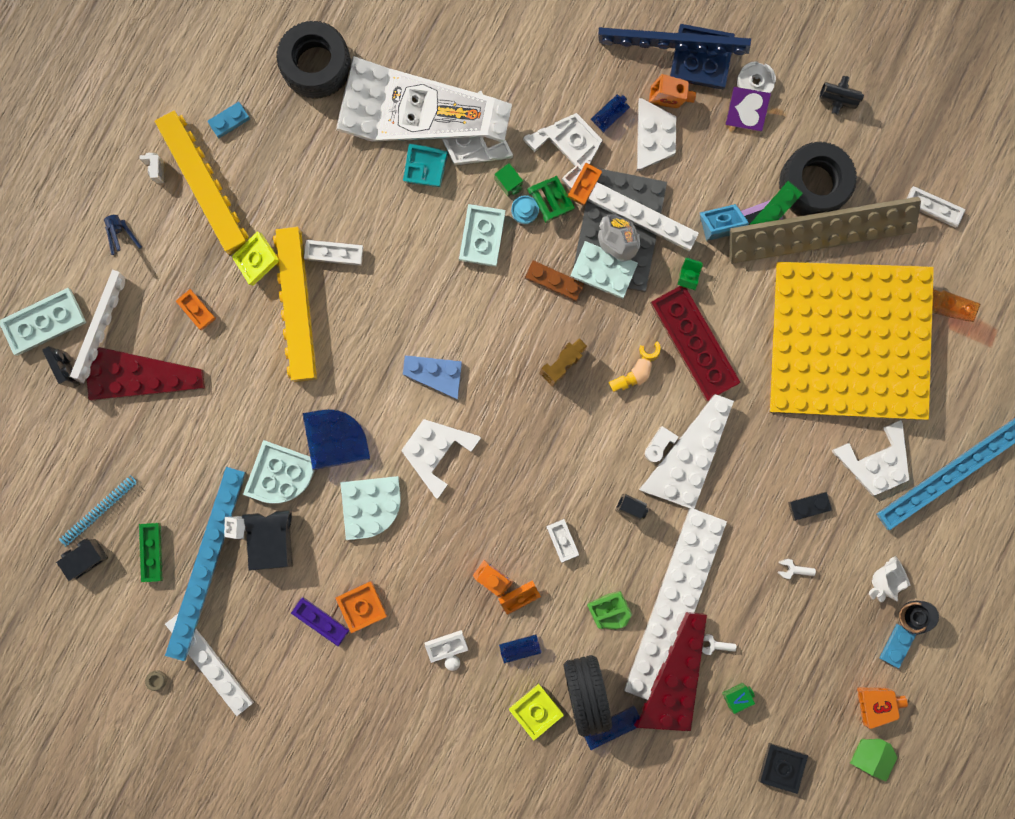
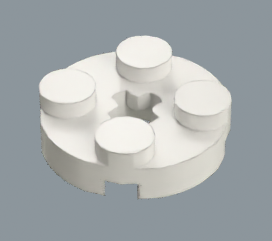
M757 61L750 62L742 68L738 75L737 86L771 93L776 76L769 65H763ZM753 77L761 80L759 85L752 82Z

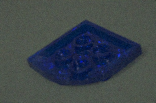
M333 409L302 413L312 470L370 460L366 435L361 425L353 417Z

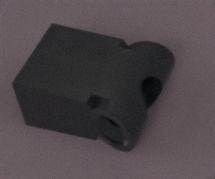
M292 510L276 511L267 517L259 513L242 515L247 532L248 571L293 567L290 535Z

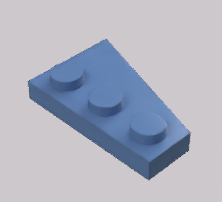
M405 355L403 375L458 400L462 361Z

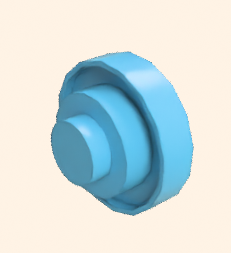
M520 196L513 201L511 214L518 223L529 224L537 218L539 207L534 198Z

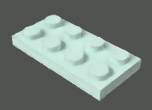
M66 288L0 320V326L13 354L16 356L86 323L70 288Z

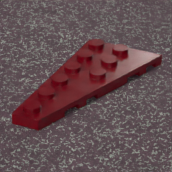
M101 347L97 348L98 354L96 359L92 361L90 375L87 378L89 401L205 389L202 369Z
M685 613L676 633V640L668 650L669 655L666 662H663L651 688L650 697L642 707L643 712L640 719H637L634 725L636 728L691 731L707 620L706 614Z

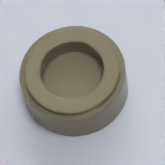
M160 670L150 672L145 679V684L151 691L162 689L167 682L166 675Z

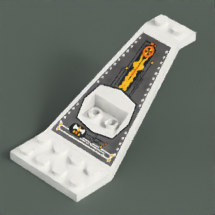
M353 56L336 130L372 142L487 137L503 142L505 141L512 104L393 70ZM412 97L417 100V103L412 101ZM408 115L412 116L413 121L408 119Z

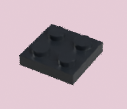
M50 346L42 349L58 384L71 388L81 385L79 381L70 377L73 368L70 364L71 358L66 351Z
M768 743L758 781L798 794L808 755Z

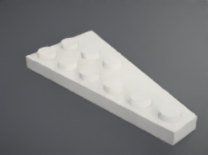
M714 394L639 490L694 509L734 401Z

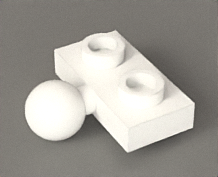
M462 630L425 642V648L431 663L446 658L445 667L450 671H455L460 666V660L455 655L468 651Z

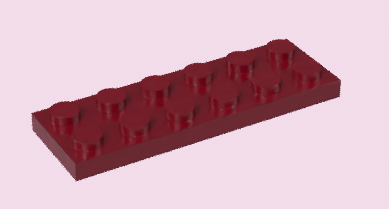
M678 286L650 302L706 402L714 394L720 395L741 383L686 287Z

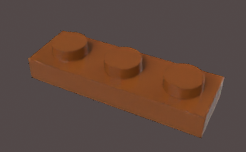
M534 260L525 276V279L574 301H577L584 286L583 282Z

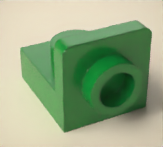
M685 258L679 272L677 285L696 290L703 263Z

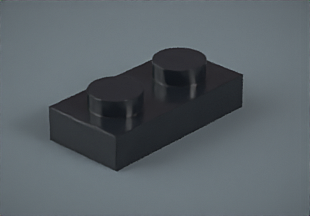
M827 492L788 502L793 521L832 511Z

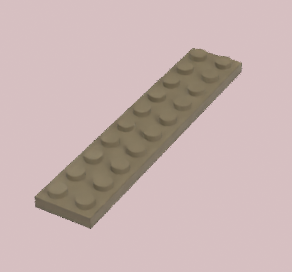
M912 197L730 228L729 260L733 264L916 233L921 199L919 197Z

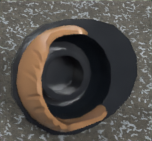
M918 600L909 601L900 610L899 621L902 627L910 634L920 635L931 631L937 626L939 612L932 603Z

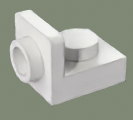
M156 153L140 155V160L144 164L149 165V177L156 183H164V160Z
M242 516L225 517L224 537L243 539L245 524Z

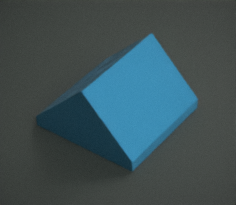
M736 204L700 212L706 241L730 236V228L748 225V221Z

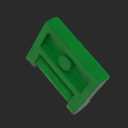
M558 176L537 183L527 189L540 208L545 223L575 209L570 198L567 197L568 195ZM540 190H542L544 195L546 196L550 206L553 209V212L549 211L541 194L539 193Z

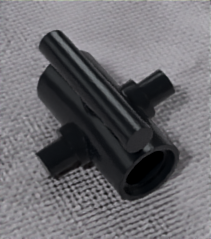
M842 76L841 82L838 85L824 82L819 100L832 103L833 109L831 114L839 115L840 109L843 106L857 109L860 101L862 102L864 94L861 91L849 88L848 82L850 77Z

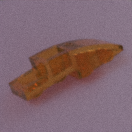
M933 289L932 313L963 321H975L980 303L944 290L940 292Z

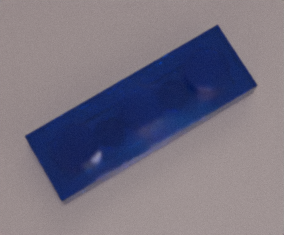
M635 706L611 716L612 728L609 732L596 733L595 735L584 737L590 750L636 729L634 725L637 719H640V716Z

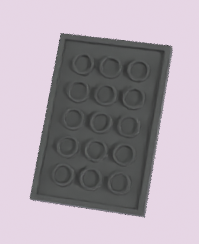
M597 168L602 171L597 180L598 183L661 214L667 182ZM588 199L586 201L574 266L585 241L600 247L598 233L601 229L599 225L603 217L613 214L589 202ZM633 224L636 227L637 233L640 234V248L631 259L638 264L627 289L646 292L657 235Z

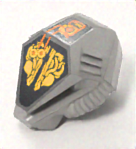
M614 214L603 217L599 225L601 230L598 233L601 249L607 254L610 253L619 261L631 260L640 248V234L637 233L633 222Z

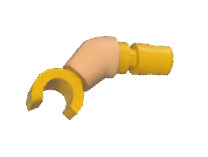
M659 342L654 344L655 352L653 354L645 353L644 346L640 345L639 353L642 359L638 360L635 367L631 369V372L627 373L626 377L621 376L608 382L613 392L622 389V391L629 388V385L634 386L637 384L639 386L649 379L652 368L651 362L655 361L660 355L661 347Z

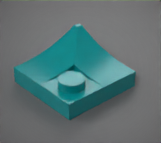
M409 144L403 182L441 188L448 152L436 148Z

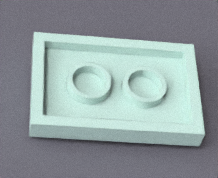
M468 204L459 261L497 266L506 210Z
M585 241L570 277L623 299L638 263L632 260L619 261L610 253H605L601 247Z

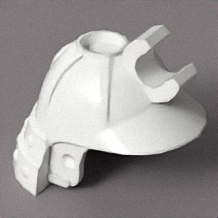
M896 556L892 557L889 562H886L885 566L874 573L872 580L874 588L870 590L869 595L873 600L877 596L880 602H883L886 597L898 601V593L911 586L907 574Z

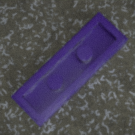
M304 597L300 599L291 612L296 618L338 647L350 631L349 628Z

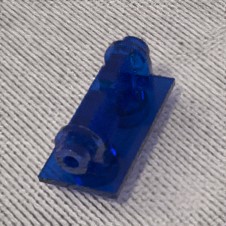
M616 94L590 120L604 133L630 108L626 103L627 98L624 95L619 96Z
M536 634L499 644L504 664L541 654Z

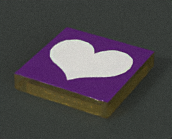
M733 86L725 125L762 131L771 93Z

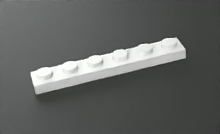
M596 182L588 198L589 202L629 220L633 224L688 251L691 250L699 234Z
M112 270L71 372L70 377L76 381L84 383L85 379L89 377L90 366L98 354L97 348L105 336L104 330L111 321L113 308L118 304L119 292L125 286V277L118 271Z
M178 614L165 624L171 633L173 632ZM196 629L188 655L234 714L238 716L254 702Z

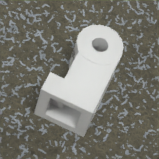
M663 426L660 427L645 450L646 459L650 462L660 461L669 442L675 443L678 436Z

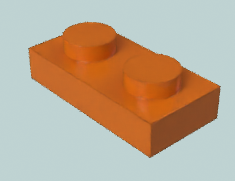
M585 163L567 197L584 206L602 171Z
M191 289L176 300L177 304L201 331L216 319Z
M532 580L498 598L508 615L540 598L541 595Z

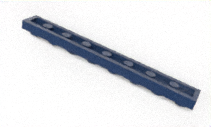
M599 27L598 32L599 43L604 45L621 44L624 47L635 45L642 48L658 47L663 50L674 48L680 51H714L718 54L727 52L744 55L749 54L751 38Z

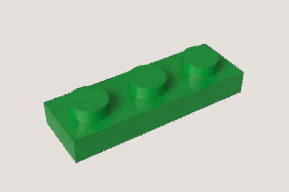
M788 180L749 225L779 220L803 192Z
M161 523L139 524L141 582L163 581Z

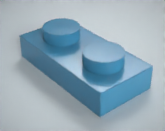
M238 101L207 122L216 136L221 138L250 120V118Z
M896 624L879 658L896 668H900L916 634H910L901 625Z

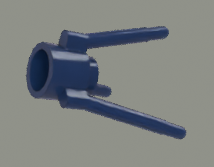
M115 214L104 218L111 255H115L113 240L117 251L121 250L116 234L120 233L122 228H124L139 249L142 248L126 225L125 220H120L119 216Z

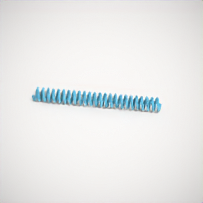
M131 475L129 477L132 478L134 483L129 478H126V480L132 486L125 480L123 482L128 488L123 483L120 484L126 491L118 486L123 494L115 488V491L120 496L114 491L112 493L117 499L110 493L109 496L114 501L106 496V499H103L109 507L100 501V504H97V506L103 512L94 507L91 511L97 517L91 512H88L89 515H85L91 523L83 517L80 523L77 522L78 526L74 525V528H71L72 531L68 530V533H65L71 541L64 535H62V538H59L65 547L72 543L75 537L81 535L84 529L86 530L87 527H90V524H93L101 514H104L107 508H110V506H113V503L122 498V495H125L130 490V487L133 488V485H136V481Z

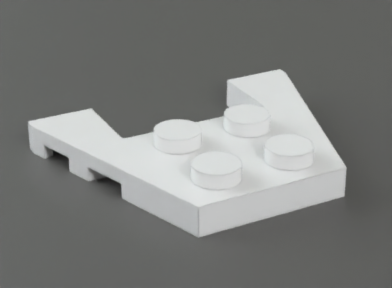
M482 137L442 138L454 165L513 158L506 140L487 148Z
M577 113L555 122L554 125L542 128L536 133L528 134L523 138V141L534 152L546 141L550 140L575 167L562 178V181L570 190L584 164L591 163L602 143V139Z
M423 419L401 451L432 494L438 499L448 484L432 474L433 470L454 441L472 452L481 437Z
M901 420L883 427L891 446L857 461L850 443L832 450V453L843 462L842 464L856 476L855 478L872 496L909 480L903 423Z

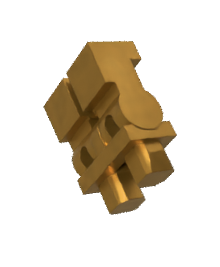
M580 338L573 344L567 343L560 352L557 361L551 366L546 363L541 368L539 374L553 387L565 375L566 370L580 361L587 345Z

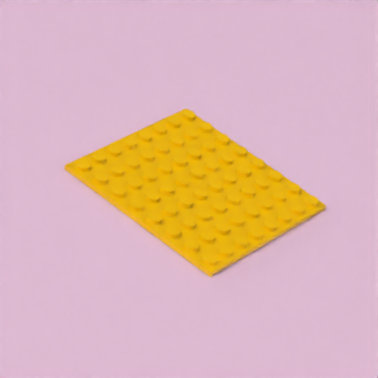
M776 262L770 412L929 420L934 267Z

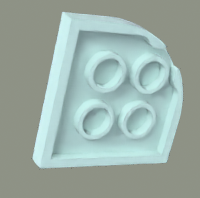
M263 440L243 495L266 503L290 501L299 496L308 487L318 459Z
M399 476L340 482L346 540L376 536L385 531L396 519L401 503Z

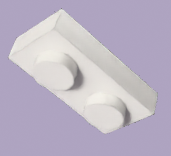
M564 519L546 526L561 563L579 555Z

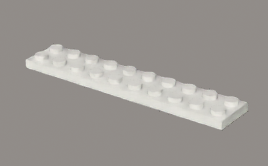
M689 508L624 691L647 700L649 699L653 683L663 662H666L669 655L668 650L676 640V633L685 613L695 612L727 521Z

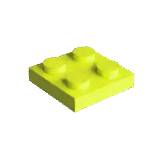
M258 231L232 256L246 281L252 286L279 262L263 234Z
M537 684L509 708V711L533 741L564 716L540 684Z

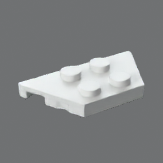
M639 98L637 171H641L643 168L654 165L663 159L670 158L676 153V116L642 98Z

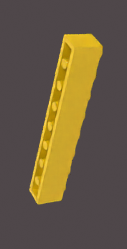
M175 110L155 120V123L223 249L228 255L236 253L247 242L249 236L244 228H240L238 223L241 221L236 212L232 213L230 210L231 202L226 195H222L220 190L223 188L220 182L212 177L211 174L214 171L209 163L205 164L203 151L194 144L197 140L191 130L187 131L185 126L188 124L183 115L179 116Z
M299 227L275 229L276 235L273 236V242L278 250L276 256L279 262L276 265H279L280 273H277V280L282 288V291H279V299L283 303L284 310H281L282 321H285L286 329H283L284 340H287L288 346L285 348L286 359H289L290 365L287 367V375L293 382L317 380L302 231Z

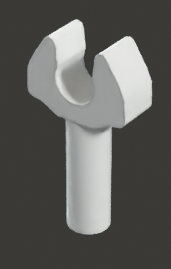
M791 559L779 561V564L787 565L789 568L787 572L778 571V574L783 578L791 579L793 574L815 576L816 571L814 568L795 566Z
M711 634L704 635V641H709V646L707 648L703 647V653L711 655L715 649L736 651V644L716 642Z

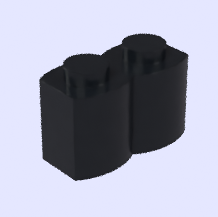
M627 494L621 495L615 508L616 512L636 521L645 519L649 510L647 503Z

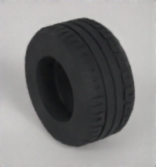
M321 21L301 22L285 32L278 44L276 58L278 68L287 85L299 95L311 99H321L335 94L336 91L338 92L347 81L351 65L350 53L340 32L333 26ZM320 47L331 53L329 64L319 72L307 73L301 71L297 66L300 56L310 48Z
M820 141L805 144V146L803 145L790 156L781 170L779 189L789 180L803 192L790 207L792 211L801 216L839 210L851 198L856 188L857 172L855 171L854 162L849 158L850 156L847 155V152H844L842 148L840 149L835 144ZM807 166H818L826 170L832 179L833 187L831 193L828 195H817L809 191L802 180L803 169Z
M589 655L580 657V659L567 660L563 666L578 735L586 737L596 733L609 732L612 728V719L597 657Z

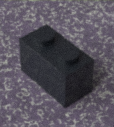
M86 538L80 541L76 549L64 552L61 555V559L56 562L68 581L79 579L108 559V556L96 539L88 540Z

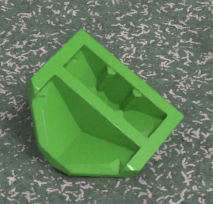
M621 591L608 593L587 604L599 629L617 630L625 627L632 616Z
M861 739L850 763L874 777L887 781L897 756L892 745L882 739Z

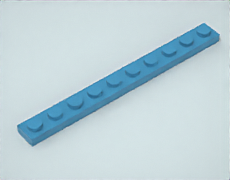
M1015 418L879 511L876 515L885 528L891 530L1015 444Z
M229 467L225 468L165 653L167 657L186 661L224 543L225 517H232L246 472Z

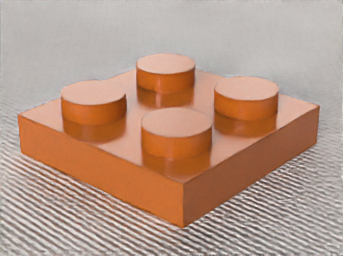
M372 581L335 597L351 633L387 617Z

